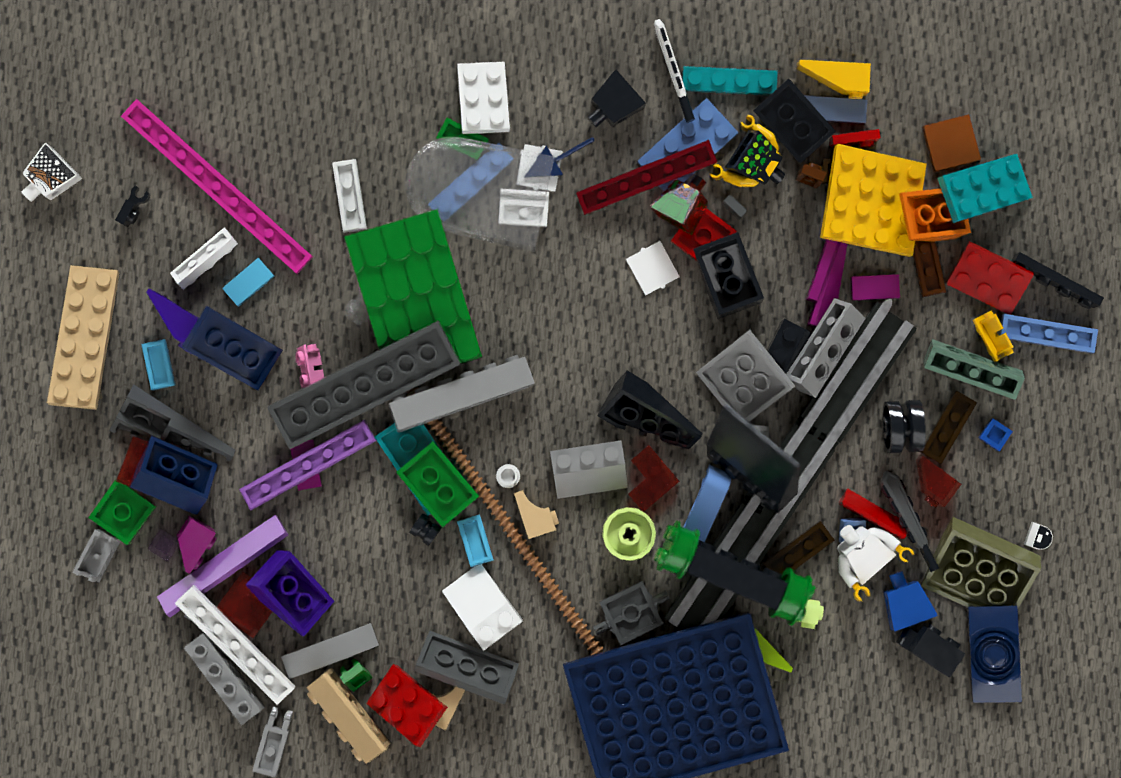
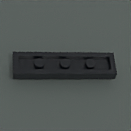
M1021 252L1015 254L1011 262L1034 272L1035 280L1044 286H1049L1050 284L1057 288L1056 292L1067 298L1070 296L1078 300L1077 303L1084 308L1098 307L1104 297Z

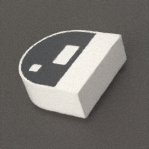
M1031 522L1024 545L1035 549H1046L1052 543V532L1045 526Z

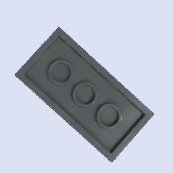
M429 631L414 671L505 705L519 664Z

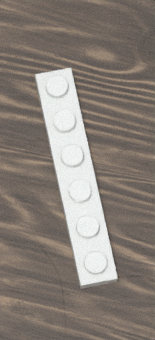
M194 585L175 602L277 705L294 690L295 685Z

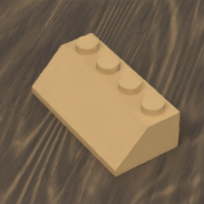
M330 668L306 687L309 691L307 695L315 705L319 703L323 708L322 715L330 724L333 722L339 729L336 731L342 741L345 743L348 741L353 747L351 751L358 761L363 760L367 764L388 748L390 741L347 686L344 685L333 668Z

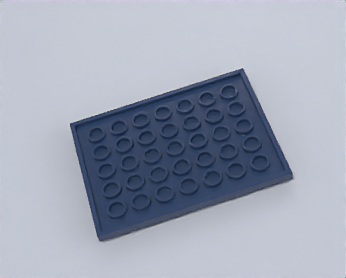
M750 612L563 663L596 778H693L789 751Z

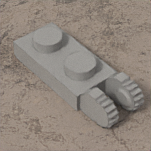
M275 706L272 707L268 723L264 727L252 772L274 778L277 777L293 711L287 710L284 715L282 728L274 726L279 713V707Z

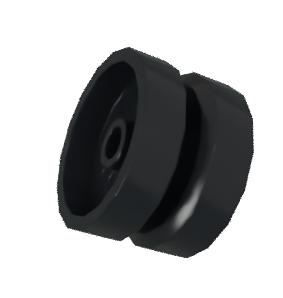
M907 400L903 407L899 401L884 402L882 423L884 445L887 453H901L904 446L908 452H923L926 440V427L921 401Z

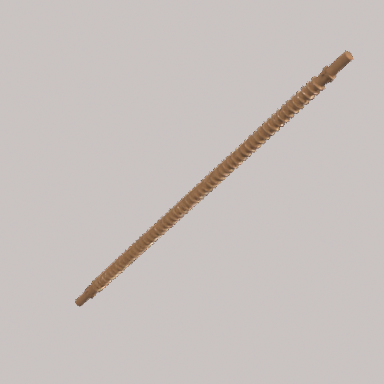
M418 387L408 390L406 396L414 395V390L418 389ZM437 419L426 423L431 425V431L434 430L436 432L434 435L439 436L438 441L444 443L442 447H447L448 450L446 452L451 453L450 458L456 460L454 464H459L460 467L458 469L463 470L462 475H466L468 477L466 480L471 481V486H474L476 488L475 491L479 492V498H483L482 503H486L488 505L486 508L491 509L492 512L490 514L496 516L494 520H498L500 522L498 525L503 526L504 529L502 531H506L508 533L507 537H511L512 540L510 542L516 544L514 548H518L520 550L519 554H523V560L528 561L527 566L530 565L532 567L531 571L536 573L535 577L540 578L539 583L543 582V588L548 589L547 594H551V600L555 599V605L560 606L559 611L564 612L563 617H568L567 622H571V628H575V633L580 634L579 639L584 640L583 645H588L587 650L592 651L591 656L602 653L604 648L599 647V641L594 640L595 635L592 636L590 634L591 630L586 629L587 624L582 623L583 618L579 619V613L574 612L575 607L570 606L571 601H566L567 596L562 595L563 590L558 589L559 584L555 585V579L550 578L551 573H547V568L542 567L543 562L538 561L539 556H534L535 551L530 550L531 545L526 544L527 539L523 540V534L518 533L519 528H515V523L510 522L511 517L506 516L507 511H502L503 506L498 505L499 500L494 499L495 494H490L491 489L486 488L487 483H482L483 478L478 477L479 472L474 471L475 466H470L471 461L466 460L467 455H463V450L458 449L459 444L454 443L455 438H450L451 433L446 432L447 427L442 426L443 421L439 422Z

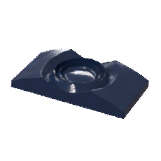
M969 606L973 703L1022 702L1018 606Z

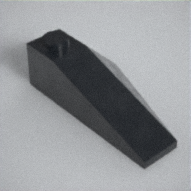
M628 370L614 384L597 415L617 428L623 430L626 429V426L640 430L639 435L647 436V433L660 436L662 442L685 449H690L703 434L648 382Z

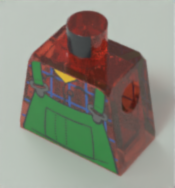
M694 175L688 185L678 179L674 180L650 205V208L660 219L692 235L708 205L707 199L701 193V190L706 185V181L698 175Z

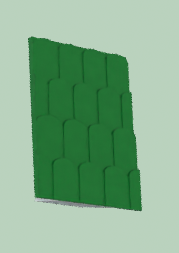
M438 209L344 236L379 350L439 320L461 364L483 358Z

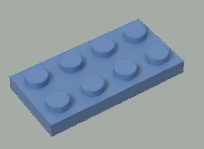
M706 98L693 110L694 121L686 123L684 118L645 153L637 163L640 166H644L707 140H710L714 154H716L739 132ZM696 172L690 173L688 175H685L683 177L660 185L659 187L666 194L668 192L667 188H670L674 181L678 180V184L681 185L682 183H685Z

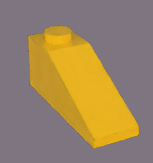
M799 60L797 63V70L842 95H848L850 99H863V96L869 93L870 63Z

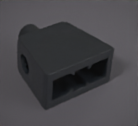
M615 70L592 97L591 103L596 110L587 116V119L595 128L605 120L614 127L644 109L646 102L623 76Z

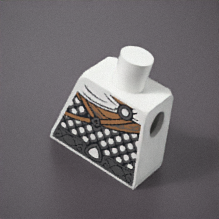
M45 143L23 171V175L31 183L21 192L31 202L41 193L49 200H52L82 178L50 145Z

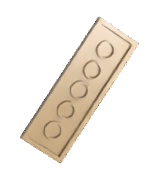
M70 265L47 400L49 405L97 410L118 286V270Z

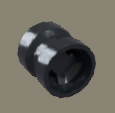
M422 513L409 533L415 537L419 536L422 538L423 543L429 546L442 529V526L429 521V517Z

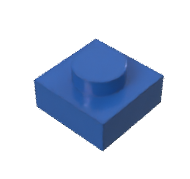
M991 418L978 439L996 451H1000L1013 431L994 418Z

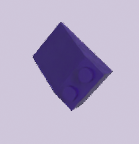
M148 288L146 293L172 336L180 342L178 346L181 348L199 318L158 292Z
M276 550L246 584L260 602L301 636H305L334 603L329 594L290 551Z

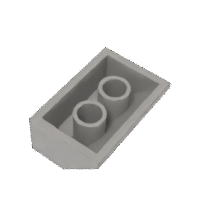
M621 440L550 451L557 499L628 488Z

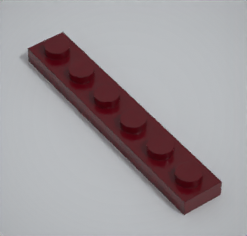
M707 140L576 192L584 215H587L716 164L718 161L710 140Z

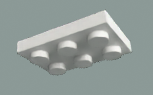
M505 62L457 64L462 134L509 132Z

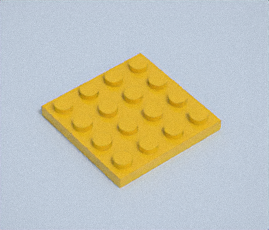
M836 144L834 146L820 238L907 257L913 256L915 241L908 240L899 193L923 190L927 164Z

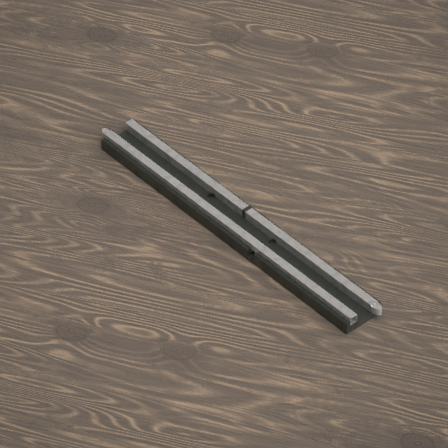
M887 299L882 304L878 302L874 304L816 398H811L779 446V448L800 464L798 494L777 513L773 509H767L757 495L747 493L712 545L716 547L715 552L719 553L722 549L738 556L737 561L739 562L744 558L759 565L835 452L836 446L841 443L917 329L908 321H903L889 312L892 306L891 299ZM692 575L664 618L681 630L723 619L739 594Z

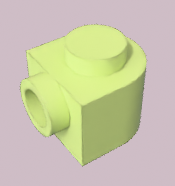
M808 599L801 627L815 629V625H818V620H822L824 607L820 606V601Z

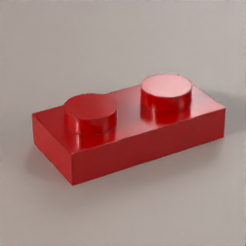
M875 129L832 135L829 139L830 149L834 148L836 144L850 147L860 145L861 148L875 146L874 143L878 142L881 138L880 130Z

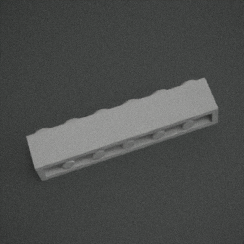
M518 355L505 359L504 364L497 366L496 363H491L482 367L483 371L474 374V371L471 370L460 374L461 379L451 381V378L437 382V387L429 389L428 386H424L414 390V395L406 397V394H401L392 398L393 402H390L388 406L397 432L399 433L532 387L535 382L526 357L519 358Z

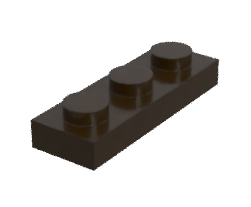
M955 391L925 441L923 452L920 453L938 464H942L977 402L959 391Z
M819 521L762 564L765 568L782 575L788 567L792 568L793 571L835 540L823 523Z

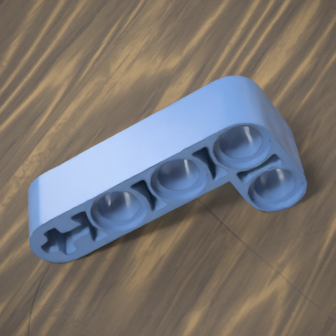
M711 465L706 470L707 474L702 480L699 493L683 526L692 531L699 529V540L705 542L731 483V477L725 471Z

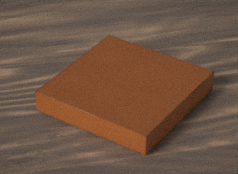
M969 114L922 127L934 172L981 160Z

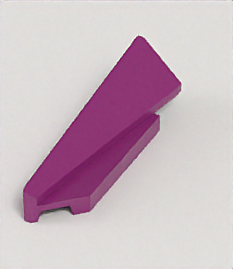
M828 239L825 241L806 297L807 301L814 303L808 326L816 328L834 298H839L847 243Z

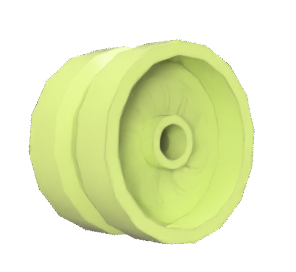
M625 507L614 511L608 516L603 525L602 536L604 544L611 554L619 559L632 561L642 558L651 550L655 543L656 531L653 521L646 513L636 508ZM626 529L633 531L631 538L624 536Z

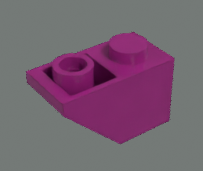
M191 515L188 516L177 533L184 569L189 574L193 569L197 570L203 561L202 554L206 549L210 550L216 541V537H214L216 534L215 530Z

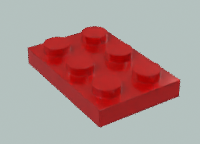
M969 241L946 284L1011 315L1033 278L1034 272Z
M395 664L391 666L366 703L417 747L422 746L448 708Z

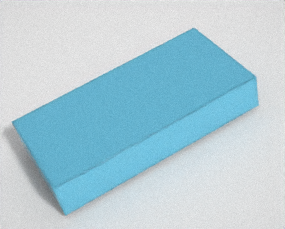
M257 258L222 289L239 307L275 276L260 258Z
M166 339L141 344L151 391L176 386Z
M480 514L457 521L470 567L494 561Z

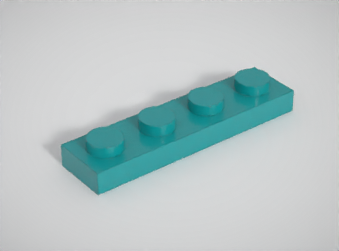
M683 66L682 81L685 90L690 92L771 95L777 89L778 71Z

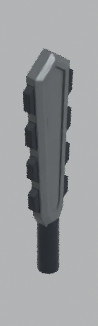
M885 471L880 482L881 490L885 497L889 498L890 506L894 513L899 516L902 528H905L908 532L907 537L920 550L930 572L940 569L928 546L925 528L921 527L919 515L914 511L912 500L905 492L906 487L903 481L899 479L898 475Z

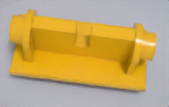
M991 310L973 320L976 331L981 335L987 352L992 356L994 362L1014 353L1012 350L1014 346L1007 334L1004 333L999 336L997 331L1003 329L997 314H993Z

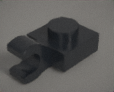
M137 186L131 189L129 199L125 200L115 221L126 227H129L130 223L134 224L139 216L137 211L139 205L146 203L150 199V193L147 191L143 197L138 198L137 192L140 188Z

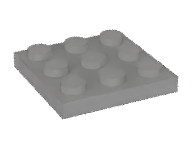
M748 330L696 372L723 407L726 404L729 405L748 422L795 387L751 330Z

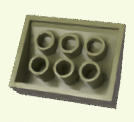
M952 517L933 555L940 569L930 572L928 568L921 587L965 607L1017 605L1019 608L1041 571V556Z

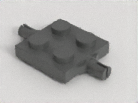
M640 581L600 601L599 603L605 613V621L593 626L594 630H597L595 633L598 636L610 629L616 635L620 645H623L663 625L658 614L657 605L670 600L666 590L652 596L647 591L643 581Z

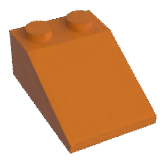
M941 188L899 193L909 241L936 242L953 240L971 233L968 219L953 223Z

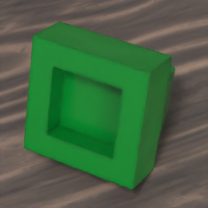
M356 659L351 660L353 668L347 670L345 667L340 668L342 682L353 692L373 678L370 672Z

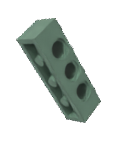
M933 339L924 358L925 369L1016 400L1025 379L1023 371L994 362V360Z

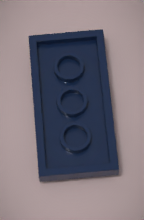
M208 306L205 307L181 347L256 390L260 389L283 351Z

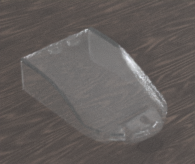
M443 137L422 147L410 162L405 180L407 198L416 215L438 209L445 232L536 251L551 171L556 157L461 137Z

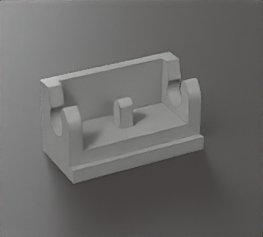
M95 529L72 573L87 577L88 581L100 582L121 541L102 529Z

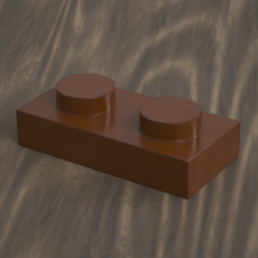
M804 164L795 180L817 189L824 181L827 172L822 171V167L817 164Z

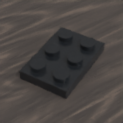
M787 79L753 110L799 163H802L836 132L790 79Z

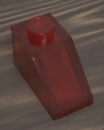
M918 456L916 464L921 493L926 496L924 500L934 508L937 506L946 507L961 486V483L926 457Z

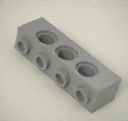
M834 298L786 375L798 391L816 398L866 319L852 304Z
M202 633L184 647L241 725L265 708L225 653L205 633Z

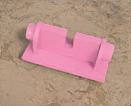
M316 344L307 345V348L306 345L298 347L295 359L297 365L300 366L302 374L299 378L300 386L304 388L324 378L323 369L314 371V366L322 365L320 349L317 348Z

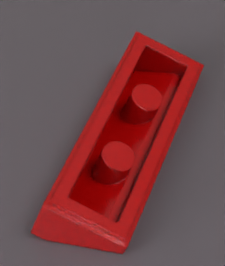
M846 489L839 501L841 506L877 527L888 531L896 538L905 539L907 531L905 528H902L898 517L852 490Z

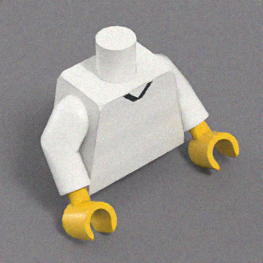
M847 525L840 531L844 541L837 547L840 553L838 557V570L849 588L854 589L853 596L857 601H862L858 596L859 590H863L868 597L870 596L869 589L864 586L860 587L858 583L861 585L866 583L896 556L895 551L899 553V558L904 562H908L902 557L904 550H909L914 555L912 549L903 548L901 542L885 530L874 527L867 530L863 526L855 530L851 525Z

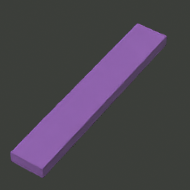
M362 420L239 490L249 509L253 510L374 443L376 439L366 420Z
M274 515L157 596L166 615L172 617L181 610L175 602L193 585L202 594H205L287 537L288 533L280 519Z

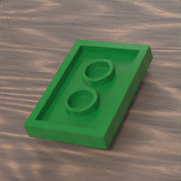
M433 441L396 472L442 528L479 497L477 492Z

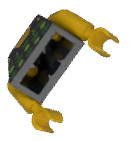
M747 115L746 119L752 124L747 126L741 122V129L747 133L726 164L725 168L727 171L725 172L720 165L715 164L713 167L720 169V174L717 176L710 174V176L714 180L723 178L725 182L738 187H755L758 184L765 185L769 179L775 184H779L783 180L785 173L778 168L782 155L779 153V146L775 135L762 125H756L754 117Z

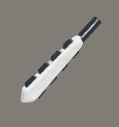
M660 19L655 20V31L686 123L695 120L665 26Z

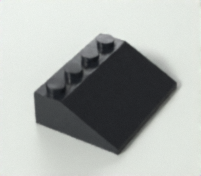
M726 404L722 408L707 442V456L714 464L717 465L719 463L725 468V472L729 477L734 480L738 479L748 493L757 495L767 509H773L779 513L798 494L800 464Z

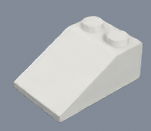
M482 564L473 567L442 590L483 650L523 621Z

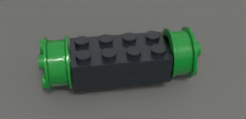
M676 521L673 526H667L663 535L665 539L662 548L659 547L654 556L658 571L662 569L675 574L677 579H680L686 572L768 606L769 617L774 618L778 616L787 620V624L790 626L794 625L797 621L801 622L806 613V603L815 592L811 576L802 577L793 573V569L790 567L782 575L768 568L760 571L761 566L743 558L739 562L737 561L738 556L722 549L719 553L715 552L716 547L699 540V529L692 531L682 527L680 521Z

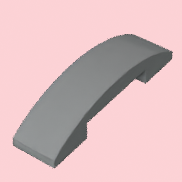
M369 623L283 655L281 658L288 678L291 679L379 646L372 624Z

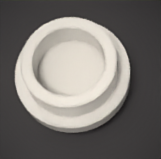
M506 464L498 469L496 478L502 487L512 488L518 484L520 472L514 465Z

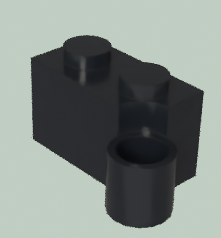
M931 624L928 627L922 626L918 633L906 627L896 641L897 644L949 678L965 655L963 651L958 649L960 647L959 643L950 637L947 640L940 636L942 632Z

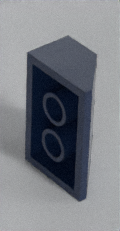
M151 436L136 467L130 487L197 515L208 499L218 464Z

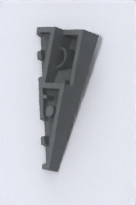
M134 384L109 430L113 433H117L118 429L129 431L133 438H138L139 434L148 437L153 436L186 451H189L191 447L202 449L206 456H211L212 452L219 453L225 456L227 461H231L236 451Z

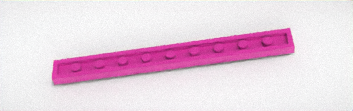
M136 99L121 115L126 122L296 274L313 258L310 253L139 100Z

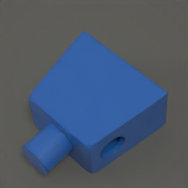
M903 571L889 575L893 588L884 591L883 594L889 626L892 631H898L938 616L918 581L907 583Z

